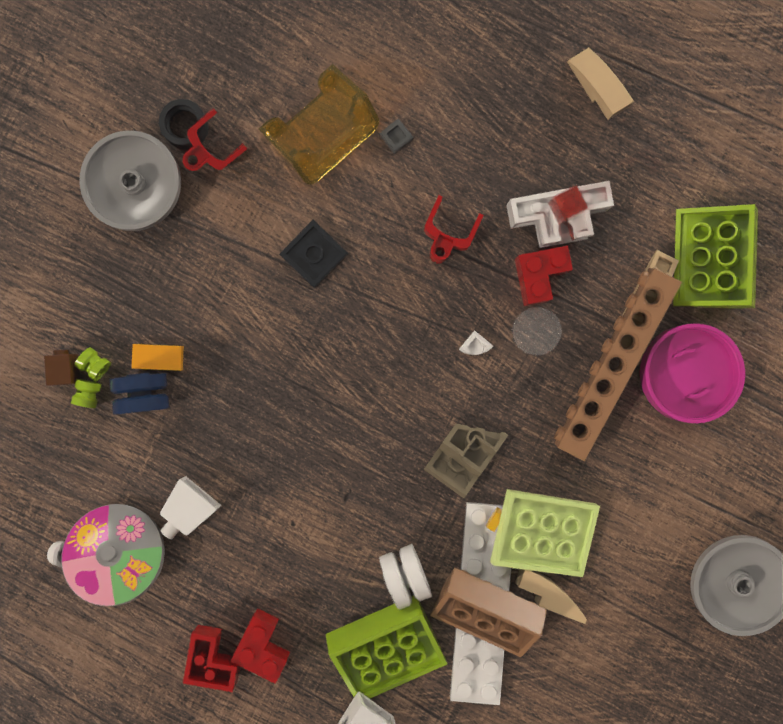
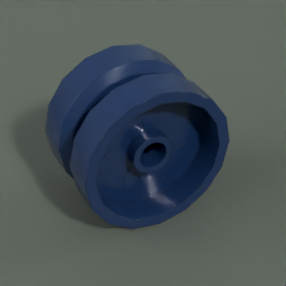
M139 373L109 379L110 391L112 393H127L128 398H119L112 401L113 415L170 408L168 395H152V390H160L167 387L166 374Z

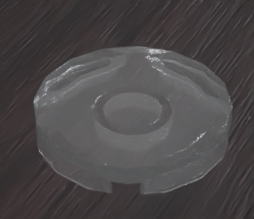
M542 307L528 308L515 319L512 327L513 340L517 347L524 353L533 356L544 355L554 350L562 334L561 323L557 316Z

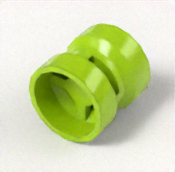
M92 347L83 351L75 362V367L80 371H86L88 377L93 381H98L111 366V362L106 358H100L97 351Z
M76 379L75 388L77 391L72 396L71 404L96 408L98 402L96 393L100 392L102 384Z

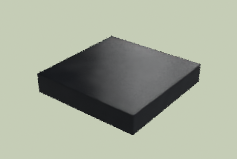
M312 220L279 255L315 289L348 255V252L315 220Z

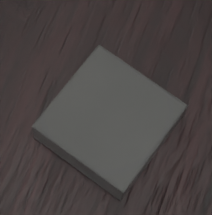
M399 118L379 133V136L394 154L414 138Z

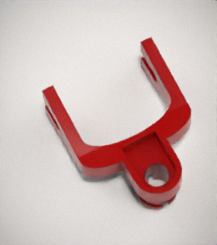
M214 108L209 110L187 130L188 138L193 146L184 153L182 161L188 170L196 171L206 163L217 170H222L247 150V147L242 143L224 160H220L210 154L198 138L197 130L217 114ZM194 155L197 157V161L190 163L188 162V157Z
M438 195L424 226L426 235L434 240L430 249V257L437 264H441L448 259L452 248L460 251H465L469 248L484 216L479 213L468 238L459 239L451 237L433 225V219L443 199L441 195ZM442 250L443 256H437L435 252Z

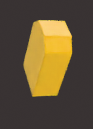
M496 507L485 525L493 532H495L499 525L502 509Z

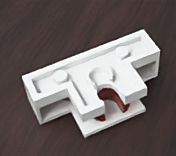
M610 181L513 198L507 203V211L511 229L535 224L539 248L587 240L588 237L594 235L590 214L605 212L613 207L614 203Z

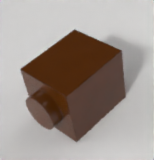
M54 350L53 355L44 356L46 386L75 384L76 379H80L79 369L75 367L78 355L69 354V350Z

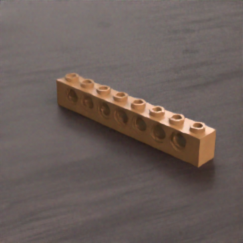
M648 268L647 271L644 270L637 281L639 287L636 293H631L625 303L627 309L623 317L619 316L614 323L613 329L615 332L611 339L607 338L601 348L603 352L599 361L595 360L589 370L591 376L588 382H583L578 390L577 395L580 397L575 405L572 404L566 413V418L568 419L564 426H560L555 433V444L559 449L583 461L586 460L682 283L681 281L655 268ZM652 289L656 294L654 302L649 304L645 299V295ZM641 312L644 316L643 323L636 326L633 322V317L636 313ZM630 335L632 338L631 345L623 348L621 346L622 337ZM614 357H618L620 360L619 367L615 370H610L609 361ZM603 379L607 380V389L602 392L597 391V383ZM595 402V411L585 413L586 404ZM584 424L585 429L583 433L579 435L573 434L575 425Z

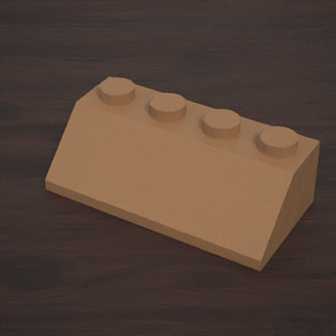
M454 567L441 589L430 616L522 657L542 636L546 609Z

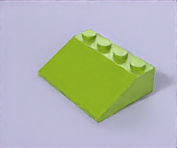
M755 204L676 209L675 259L679 260L674 271V278L682 283L673 298V306L755 308L758 209Z
M415 595L411 596L412 602L410 606L399 610L396 604H393L325 634L329 656L353 697L358 692H361L370 699L447 665L445 656L426 613Z

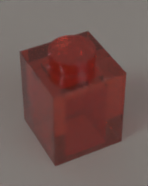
M577 185L554 196L548 202L559 225L583 214L588 209Z

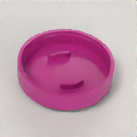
M685 324L667 329L648 345L640 365V382L647 400L662 415L680 422L705 423L723 416L735 405L744 387L745 365L737 345L724 332L705 324Z

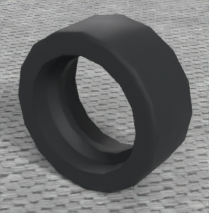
M173 100L163 107L159 115V128L162 135L171 145L179 149L188 150L193 146L189 138L176 137L171 132L170 121L174 115L181 111L192 112L197 117V120L205 114L191 100ZM208 121L197 130L201 143L204 142L208 134Z

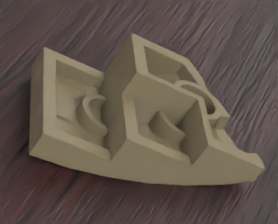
M455 424L424 470L465 498L508 434Z

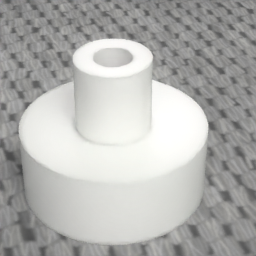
M57 541L50 546L47 558L52 565L62 567L61 557L65 541Z

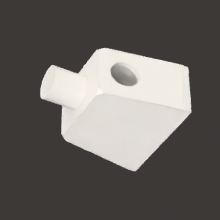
M185 476L179 479L160 512L161 516L168 521L161 529V533L169 539H173L179 531L187 536L217 511L221 504Z
M358 692L338 724L396 723L393 715L361 692Z

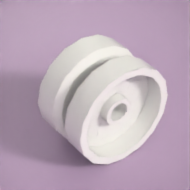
M413 544L400 548L399 555L402 565H400L396 555L392 552L379 557L386 586L399 610L411 605L412 597L409 588H412L415 597L419 601L432 597L426 575Z

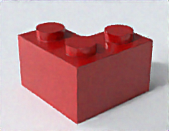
M568 246L522 254L515 258L524 307L553 300L549 277L567 274L573 270Z
M257 608L230 662L276 684L290 654V651L269 641L279 619Z
M197 625L191 633L183 684L233 692L238 682L240 666L230 662L233 657L232 655L218 653L222 634L221 628Z

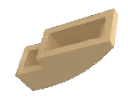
M590 48L568 60L569 66L592 102H597L607 120L626 110L634 102L617 76Z
M519 570L515 580L517 586L536 594L534 600L538 606L583 624L586 623L587 619L578 606L550 578L539 571Z

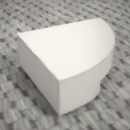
M473 331L459 350L465 354L479 355L489 351L493 345L476 331Z

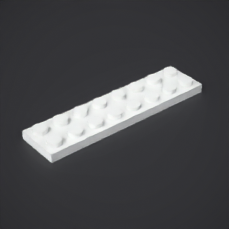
M466 502L461 570L481 580L488 581L498 588L509 591L511 568L494 566L490 562L498 526L495 532L485 526L495 508L499 507L502 509L503 505ZM456 628L450 701L500 705L504 649Z

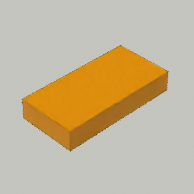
M133 344L132 369L183 371L184 346Z

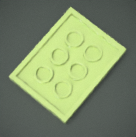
M507 489L490 562L494 566L583 577L600 506L596 503Z

